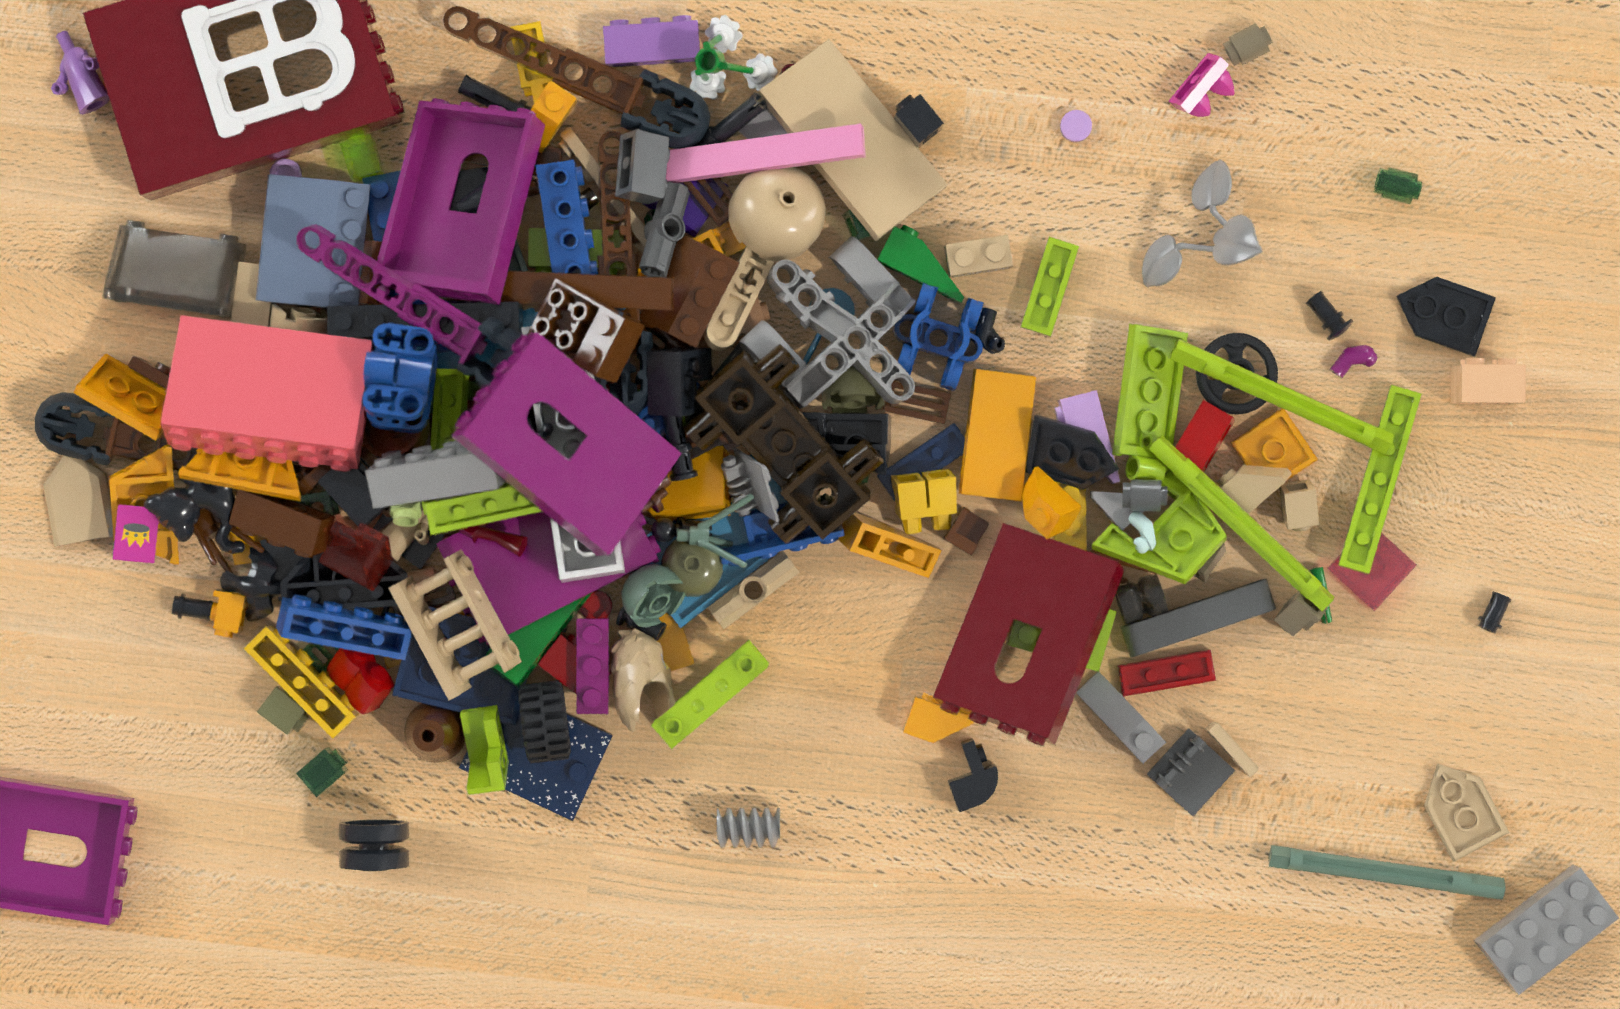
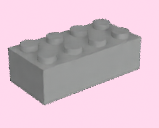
M458 441L443 444L444 448L432 450L431 445L412 449L413 453L401 455L400 450L381 454L382 458L374 460V464L366 470L373 509L498 489L505 480Z
M1573 864L1477 937L1474 942L1510 989L1520 995L1618 920L1619 917L1584 871Z

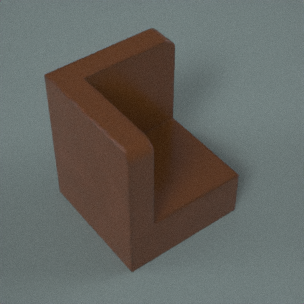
M963 507L943 539L972 556L989 523Z

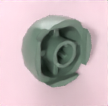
M659 564L643 566L631 572L624 583L621 591L623 607L638 626H655L661 623L659 617L663 616L666 612L670 616L675 613L685 597L684 592L675 591L667 584H682L683 582L666 566Z

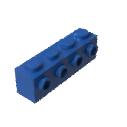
M574 160L536 165L552 272L598 274L597 261H591L589 249L594 248L592 229L586 230L584 217L590 216L587 198H581L579 186L585 185L582 166L576 167Z
M293 595L292 599L284 597L282 599L276 629L282 638L395 659H406L412 631L404 617L399 614L385 613V616L373 614L372 610L364 607H355L353 611L343 609V605L332 601H324L323 605L311 603L312 600L310 598L300 595Z

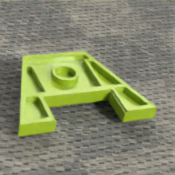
M1165 466L1166 472L1161 486H1167V494L1175 501L1153 523L1156 539L1155 548L1152 551L1148 550L1144 554L1139 553L1135 548L1136 545L1133 544L1134 539L1112 523L1094 541L1092 549L1186 584L1226 541L1227 535L1208 506L1173 474V471Z

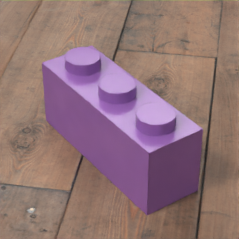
M690 15L672 17L673 22H660V18L657 17L641 19V24H629V20L624 19L610 21V26H603L605 64L610 67L695 62V57L700 51L698 20H692Z

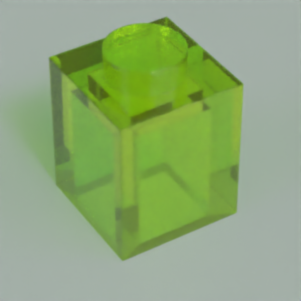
M358 132L347 136V141L340 143L352 181L357 182L361 181L362 178L384 173L372 135Z

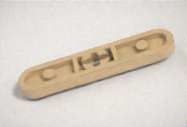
M570 127L560 134L563 140L559 142V145L569 158L575 155L582 163L581 166L586 181L590 183L594 180L599 186L601 167ZM605 174L606 182L610 185H613V183ZM618 200L610 201L618 213L622 215L624 205ZM630 207L631 230L639 239L634 244L643 255L647 241L644 235L645 226ZM625 221L619 223L620 225L626 226Z
M747 246L738 261L740 264L704 332L705 342L716 351H725L736 341L775 262L759 258V254L753 252ZM750 269H753L750 280L753 285H749L743 294H740L739 291L743 284V280L740 278H744Z

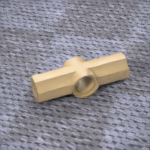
M782 551L711 604L708 609L722 628L725 629L800 572L785 552ZM750 581L759 582L763 588L762 595L757 599H751L745 594V585Z

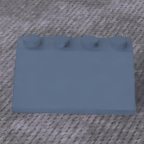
M268 174L256 301L327 309V306L358 305L360 289L327 269L322 261L316 262L300 251L296 243V237L301 229L311 224H317L335 234L336 238L334 240L346 241L363 252L370 185ZM313 231L306 233L305 241L307 245L311 248H317L320 244L319 236ZM335 248L332 252V259L336 264L344 265L346 263L347 256L342 249ZM362 266L359 268V276H360V278H361V269H362Z

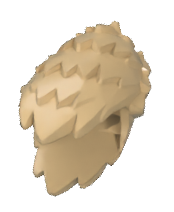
M637 629L618 630L620 639L613 644L610 651L613 653L610 668L613 673L612 693L615 699V708L622 723L627 726L628 730L634 732L636 722L639 721L640 695L642 691L645 692L654 705L657 719L675 705V698L671 687V669L664 663L663 649L660 642Z

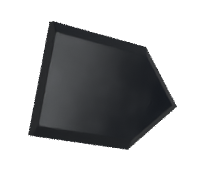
M1439 277L1430 279L1396 296L1416 337L1473 357L1476 356L1496 297Z
M1037 414L1034 416L1026 473L1031 474L1033 469L1039 466L1054 481L1084 490L1100 479L1119 470V467L1095 431Z

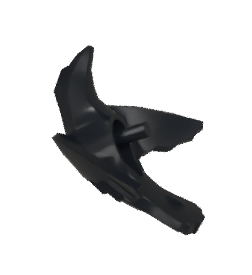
M250 547L249 558L252 561V568L248 576H238L230 571H225L220 577V583L224 591L238 592L246 596L249 605L245 611V617L249 622L257 621L270 615L274 610L272 598L281 596L280 582L273 579L277 571L273 559L265 549L263 553H260L253 547Z

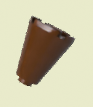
M421 703L411 711L404 727L406 743L413 754L424 761L432 763L447 761L456 756L465 744L460 712ZM427 730H431L434 733L433 740L428 736Z

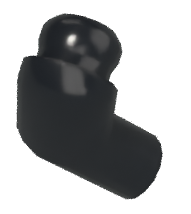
M983 307L976 329V336L979 337L983 348L991 354L1000 353L1005 348V340L993 328L997 311Z

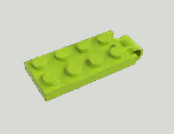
M1129 324L1112 455L1116 456L1129 455L1125 466V473L1129 480H1161L1162 482L1166 472L1165 464L1149 450V447L1160 435L1165 437L1172 445L1174 443L1184 365L1169 359L1178 339L1187 342L1188 333Z

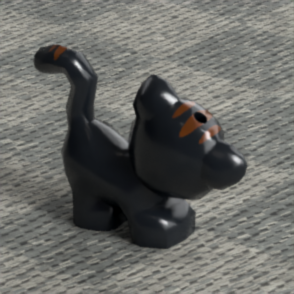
M182 479L187 484L185 488L169 487L162 493H155L146 498L144 507L149 512L155 514L157 520L166 529L173 531L178 540L186 542L191 538L194 533V525L198 522L200 516V509L205 508L220 519V526L214 539L220 550L230 554L242 553L245 550V544L242 541H229L227 537L233 525L229 524L235 502L233 488Z

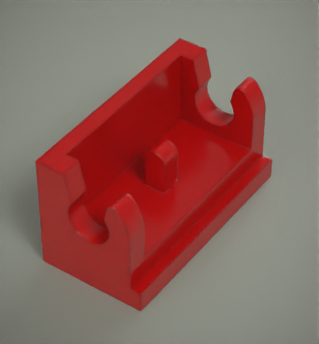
M1203 400L1175 448L1205 473L1235 422L1234 417Z

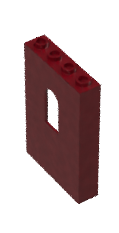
M1003 523L933 695V698L941 704L940 709L953 715H958L959 711L969 714L968 719L980 725L986 726L987 722L997 724L999 731L1011 736H1015L1016 732L1027 735V741L1039 746H1044L1045 742L1055 745L1125 569L1118 561L1050 538L1046 539L1044 536ZM1017 620L1042 629L1021 679L1014 683H1005L999 680L995 667L1013 621Z

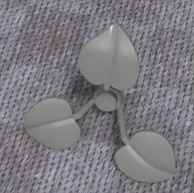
M1219 159L1207 167L1197 178L1192 189V203L1195 208L1200 211L1209 209L1210 213L1224 226L1214 235L1213 242L1215 245L1176 244L1175 238L1171 235L1158 238L1148 249L1143 261L1142 277L1143 283L1147 288L1164 285L1177 275L1182 263V255L1180 253L1182 249L1213 252L1215 261L1221 265L1237 264L1263 252L1250 218L1245 215H1237L1226 221L1216 209V206L1223 205L1228 200L1232 187L1231 174L1224 161Z

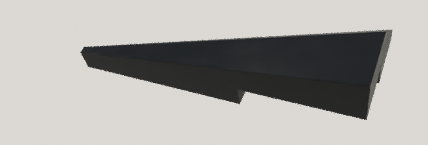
M801 412L840 457L845 455L862 439H866L877 450L884 461L873 472L881 475L887 474L891 449V415Z

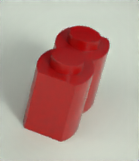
M339 648L327 666V671L332 681L345 691L349 703L362 715L379 709L394 687L390 674L380 664L376 663L373 654Z

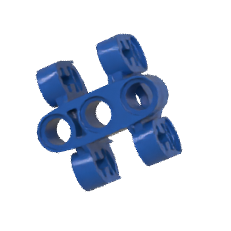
M923 283L913 312L918 315L905 314L894 325V335L898 341L903 343L897 362L911 375L918 350L945 358L947 362L939 387L955 391L964 363L974 362L982 353L983 345L978 336L970 333V331H974L977 326L984 302L968 298L959 325L956 327L929 318L938 287ZM903 321L913 322L909 337H905L900 333L899 325ZM935 330L944 332L947 338L946 344L941 347L932 345L929 340L930 333ZM971 340L976 345V353L970 357L964 356L963 354Z
M392 323L381 324L373 333L375 350L373 352L367 351L364 363L363 379L366 391L362 398L367 418L370 424L377 429L411 434L419 433L428 423L435 389L438 357L433 336L427 329ZM386 332L392 333L393 339L382 340L379 338L385 337ZM402 334H406L405 339H402ZM416 336H424L428 339L429 343L426 341L414 340L413 338ZM410 410H416L413 413H407ZM422 415L421 422L415 426L405 423V421L415 420Z

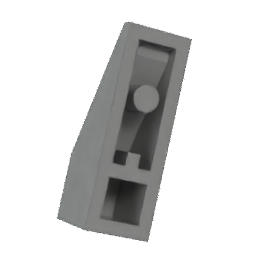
M1097 672L1076 692L1141 763H1145L1166 743L1100 672Z

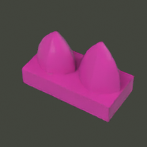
M1207 53L1170 98L1169 102L1176 109L1197 117L1210 116L1211 106L1206 94L1208 90L1224 96H1233L1235 94L1233 80L1226 69L1229 64L1222 57Z

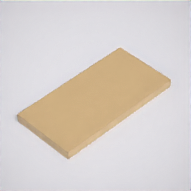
M830 39L758 91V94L762 96L760 100L764 99L766 101L768 110L788 134L854 124L863 125L866 157L813 165L875 241L914 213L948 185Z

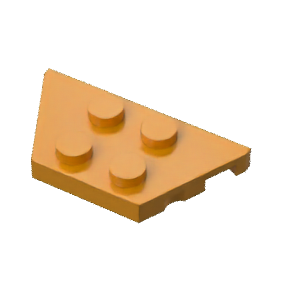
M166 444L109 476L113 541L115 539L117 508L119 505L144 507V502L148 496L162 493L169 487H174L171 445ZM158 521L155 555L169 560L171 564L178 565V539L173 531L166 529Z
M197 449V454L186 467L182 466L178 473L181 479L300 501L301 499L292 460H286L285 463H274L267 460V457L254 456L253 459H243L237 457L235 453L223 452L221 455H212L204 452L203 449Z

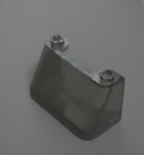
M126 220V226L119 225L102 298L115 302H129L231 319L238 262H244L246 245L238 243V236L220 234L219 239L146 229L144 222Z

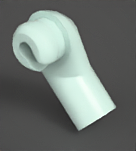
M1134 511L1129 516V522L1139 531L1141 536L1135 538L1133 544L1136 545L1135 548L1139 553L1144 554L1148 550L1152 551L1156 545L1153 523L1142 512Z

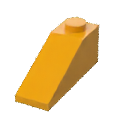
M856 512L843 522L842 527L845 535L838 537V540L851 552L926 578L930 577L942 551L940 548Z

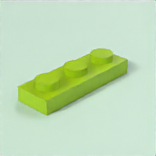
M1048 237L1021 328L1051 337L1078 252V245Z

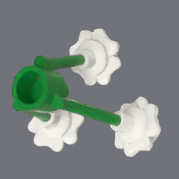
M722 15L720 19L717 17L711 19L710 27L705 30V35L710 38L703 43L704 49H701L695 57L697 69L691 71L692 82L690 89L696 91L702 98L707 97L715 100L718 96L717 92L723 93L725 91L724 81L726 74L721 71L723 69L743 73L748 81V87L750 89L756 88L757 91L774 80L778 72L773 65V58L770 56L765 57L761 53L757 54L754 59L748 60L747 66L725 62L723 53L728 49L730 51L736 50L737 42L743 37L742 33L737 31L740 28V24L731 21L727 15Z

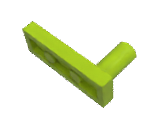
M437 369L431 431L432 450L444 448L443 444L457 441L452 437L457 430L455 426L457 419L461 413L467 410L468 400L474 401L476 394L481 389L478 383L469 381V377L457 369Z

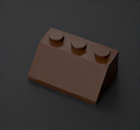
M684 235L675 245L666 276L674 278L673 310L642 309L640 320L696 348L740 262Z

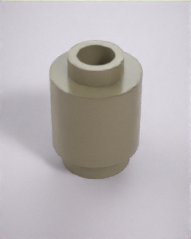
M1255 23L1230 36L1229 41L1223 43V46L1232 64L1235 66L1239 63L1244 65L1270 51L1268 45L1273 42L1265 26L1259 28Z

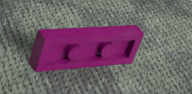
M577 618L576 714H609V619Z

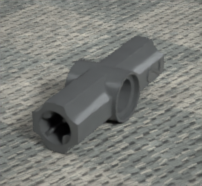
M667 182L668 186L664 199L657 202L653 219L648 221L644 227V235L647 241L639 268L641 273L646 276H667L676 241L683 238L685 234L683 216L690 193L688 192V187L680 183Z

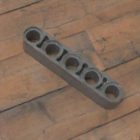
M1262 579L1132 622L1120 628L1130 657H1135L1275 610L1276 606L1267 579Z

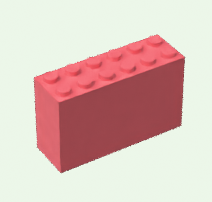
M181 315L161 418V426L167 443L172 448L181 451L198 448L212 455H221L223 452L235 453L237 457L243 459H253L254 456L267 457V460L274 463H285L286 460L299 462L300 465L305 467H317L318 464L328 465L332 469L347 472L350 468L358 469L367 420V412L362 398L366 391L363 379L364 363L367 351H374L372 340Z

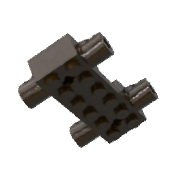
M778 344L757 363L744 350L697 391L695 399L704 409L686 423L683 428L688 437L702 450H705L726 432L737 446L742 444L760 464H764L767 467L770 476L781 487L780 494L788 501L777 512L779 522H775L771 518L768 519L770 527L782 541L787 544L790 543L808 526L823 540L870 500L871 491L862 481L883 464L884 461L877 450L866 439H862L842 457L836 453L778 388L780 384L800 368L790 352L784 346ZM736 393L747 394L748 402L744 400L735 401ZM820 488H830L831 496L826 493L821 496Z

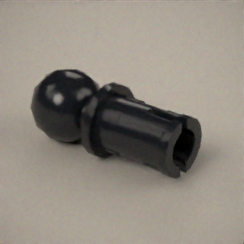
M662 517L653 523L651 528L652 535L658 541L668 542L676 536V529H689V526H697L698 523L705 520H684L683 517H678L676 523H674L670 518Z

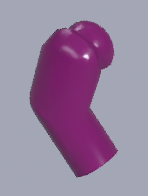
M1367 345L1347 347L1330 370L1338 377L1343 378L1352 365L1363 364L1367 367L1373 366L1377 361V354L1372 347Z

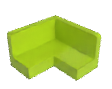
M498 706L462 710L460 718L470 761L466 787L467 794L474 795L505 790L509 760Z

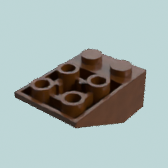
M555 278L527 334L538 332L577 366L596 377L616 383L645 326L624 313Z

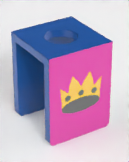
M118 506L113 560L154 563L158 520L155 514L142 506Z

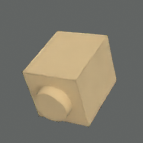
M1310 479L1284 483L1279 487L1282 518L1288 530L1306 531L1311 526L1319 525L1316 489Z

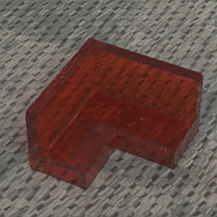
M336 520L329 530L331 542L320 557V563L374 592L393 562L389 537L363 523H360L358 528L354 530Z

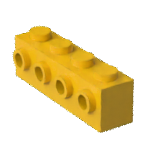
M272 625L266 626L244 650L332 739L337 737L360 714L349 703L345 693L341 696L333 688L335 683L325 671L319 673L311 665L314 660L302 648L297 651L289 643L291 639L282 638L277 629Z

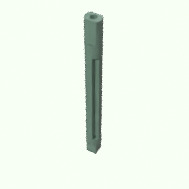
M1271 845L1268 856L1269 867L1385 882L1500 900L1503 899L1506 888L1505 880L1501 877L1447 871Z

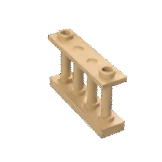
M462 549L445 558L444 561L448 568L417 583L411 575L389 587L394 600L448 700L459 696L471 688L469 678L497 664H500L503 671L506 672L522 662L516 644L507 635L474 573L471 560L465 556ZM454 579L463 596L434 611L430 610L424 599V594ZM469 607L478 624L450 639L445 638L439 627V622ZM485 636L493 652L465 667L460 666L454 655V650Z

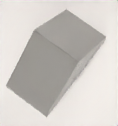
M1090 491V498L1112 523L1123 531L1130 524L1129 516L1134 512L1130 511V508H1122L1123 493Z

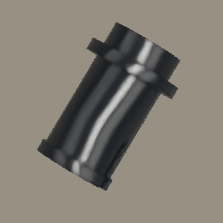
M1493 591L1483 616L1478 618L1480 620L1478 626L1496 634L1497 629L1502 628L1500 622L1512 599Z
M181 594V597H174L172 614L178 615V619L186 616L210 621L213 601L187 598L185 594Z

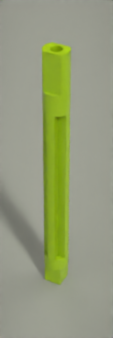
M1181 339L1177 340L1170 353L1169 359L1218 381L1227 383L1380 453L1386 454L1392 445L1394 434L1289 389Z
M1160 435L1149 447V450L1173 471V474L1306 599H1309L1322 612L1333 602L1335 597L1322 586V583L1199 467L1179 452L1165 437Z

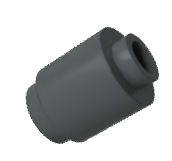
M1131 479V483L1123 482L1122 508H1130V511L1161 512V505H1167V486H1161V480Z

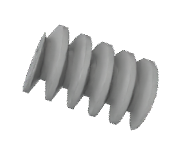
M717 808V839L721 848L726 846L728 839L731 840L734 848L738 847L740 839H743L746 848L751 846L753 839H756L759 848L763 847L766 839L769 840L771 847L776 846L778 838H780V808H777L774 817H772L769 808L764 809L762 817H759L756 808H752L749 817L746 816L744 808L739 809L737 817H734L731 808H727L724 817H721L720 811Z

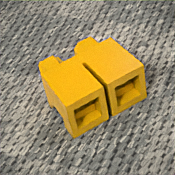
M950 469L922 472V476L919 473L891 476L896 503L895 513L900 518L906 534L922 532L921 518L931 517L934 530L951 528L952 514L957 513L956 476Z

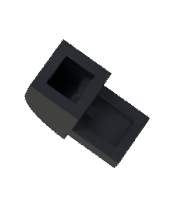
M973 738L961 742L971 772L948 780L959 812L986 802L994 793L998 783L997 766L992 764L983 767L982 763L987 761L981 743L975 745Z

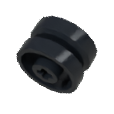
M383 819L340 822L339 839L345 843L359 844V846H350L339 851V867L360 871H386L409 867V850L403 846L389 845L390 843L403 842L409 838V822Z

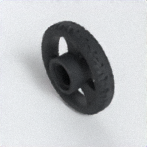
M1244 333L1226 334L1213 340L1204 349L1215 354L1219 349L1224 348L1228 353L1229 362L1254 372L1253 365L1242 356L1245 347L1249 346L1259 353L1265 363L1267 375L1263 377L1277 383L1278 367L1275 357L1269 347L1254 336ZM1196 371L1197 385L1204 399L1228 414H1246L1257 410L1267 402L1258 397L1240 404L1226 402L1222 400L1224 391L1227 388L1232 390L1239 389L1220 380H1209L1207 375Z

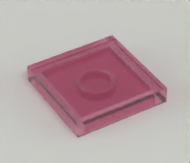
M1381 532L1369 575L1338 566L1341 553L1327 569L1372 611H1375L1417 564Z

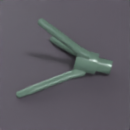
M749 494L711 518L698 523L697 526H689V529H676V541L689 542V545L705 548L745 568L747 566L745 561L715 546L731 547L733 542L709 536V527L753 500L754 495Z

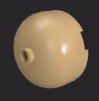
M796 167L749 173L735 189L728 208L729 223L739 243L743 242L750 250L759 254V258L769 261L791 260L803 254L820 235L826 216L825 201L820 188L808 174Z

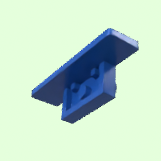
M788 502L782 503V504H778V505H779V508L776 509V511L778 512V511H779L782 507H784ZM753 510L749 515L743 516L748 542L722 549L746 562V559L758 556L761 559L771 558L777 555V552L783 550L800 551L807 548L809 544L817 542L830 544L836 542L839 539L838 537H842L845 534L841 524L822 540L808 526L787 544L772 530L768 523L769 517L759 510ZM720 556L722 565L737 566Z

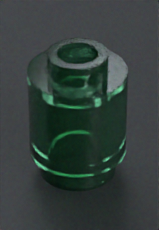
M1388 167L1387 170L1380 168L1374 185V193L1381 194V198L1411 204L1412 199L1418 200L1420 196L1422 181H1418V174L1392 167Z

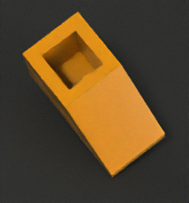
M923 692L922 698L914 696L903 733L935 743L972 725L974 722L968 719L969 714L959 711L958 715H953L941 710V704L933 698V695Z

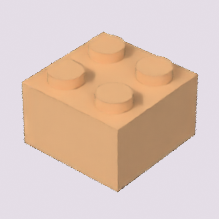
M1466 358L1460 360V365L1451 366V404L1513 405L1526 403V365H1516L1517 359L1514 358L1491 360V364H1485V358Z

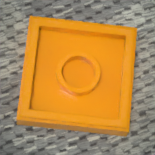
M1283 408L1230 442L1245 465L1288 468L1292 473L1288 480L1318 460Z

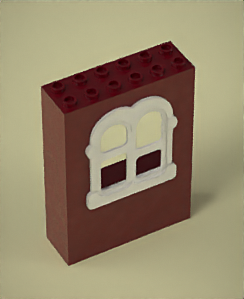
M122 0L84 12L83 16L140 196L152 201L264 166L280 159H286L401 123L400 114L405 113L400 95H397V92L393 91L391 87L392 83H396L390 64L388 65L387 61H383L381 55L386 53L383 39L377 30L374 31L372 27L373 23H377L372 5H369L367 0H306L316 11L317 21L315 27L304 37L288 42L281 39L272 10L274 5L287 0ZM252 11L258 12L268 39L267 48L224 62L219 61L209 34L210 25ZM307 49H318L329 56L332 62V73L325 84L286 97L282 95L273 68V63L276 59ZM257 66L261 70L269 100L266 104L236 112L232 107L224 79L230 73Z

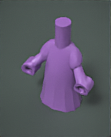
M67 31L58 33L56 38L64 52V56L60 64L59 71L61 73L56 82L52 84L51 90L55 95L65 94L69 89L68 80L78 106L79 114L83 115L96 111L110 101L108 92L95 71L99 68L97 57H90L85 49L75 47Z

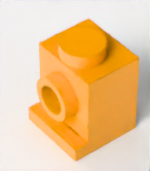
M220 589L214 590L213 596L219 597L218 603L213 602L210 612V621H214V634L233 638L234 633L243 632L245 611L248 607L247 598L240 593L227 592Z

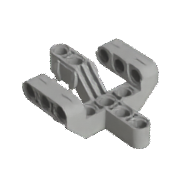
M851 236L829 258L846 276L844 280L847 283L851 282L867 299L865 303L869 307L858 318L834 303V295L830 291L825 293L813 280L815 274L808 269L802 270L796 263L787 259L781 260L772 266L767 276V283L777 294L775 297L800 320V324L805 329L810 327L831 343L807 365L771 325L761 320L739 341V345L756 363L778 344H781L790 352L800 368L780 384L778 388L797 408L802 409L807 406L851 365L871 383L876 392L886 402L899 404L912 396L915 390L912 377L878 340L904 316L916 301L914 298H911L907 291L899 285L900 283L896 281L857 238ZM782 268L788 271L790 275L789 283L779 281L777 278L778 269ZM799 292L809 294L812 301L809 307L803 306L799 302ZM872 313H878L882 317L883 326L881 328H877L871 323L870 317ZM849 334H855L859 337L861 341L859 349H854L849 345ZM827 355H832L838 360L839 365L836 371L830 370L825 362ZM871 357L878 358L881 361L882 371L880 373L874 372L871 369L869 363ZM894 380L899 381L903 385L904 392L902 396H897L893 393L891 384Z

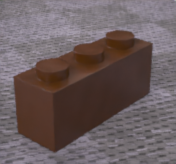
M237 490L229 524L238 527L239 532L248 536L259 535L266 538V542L270 545L277 547L287 546L295 549L294 553L296 555L312 558L314 555L326 551L335 516L295 500Z

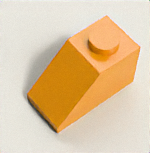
M551 80L531 108V111L536 113L535 116L545 125L538 151L541 154L577 103L576 97Z
M1039 466L1033 469L1022 492L1024 517L1037 531L1048 539L1069 530L1082 506Z

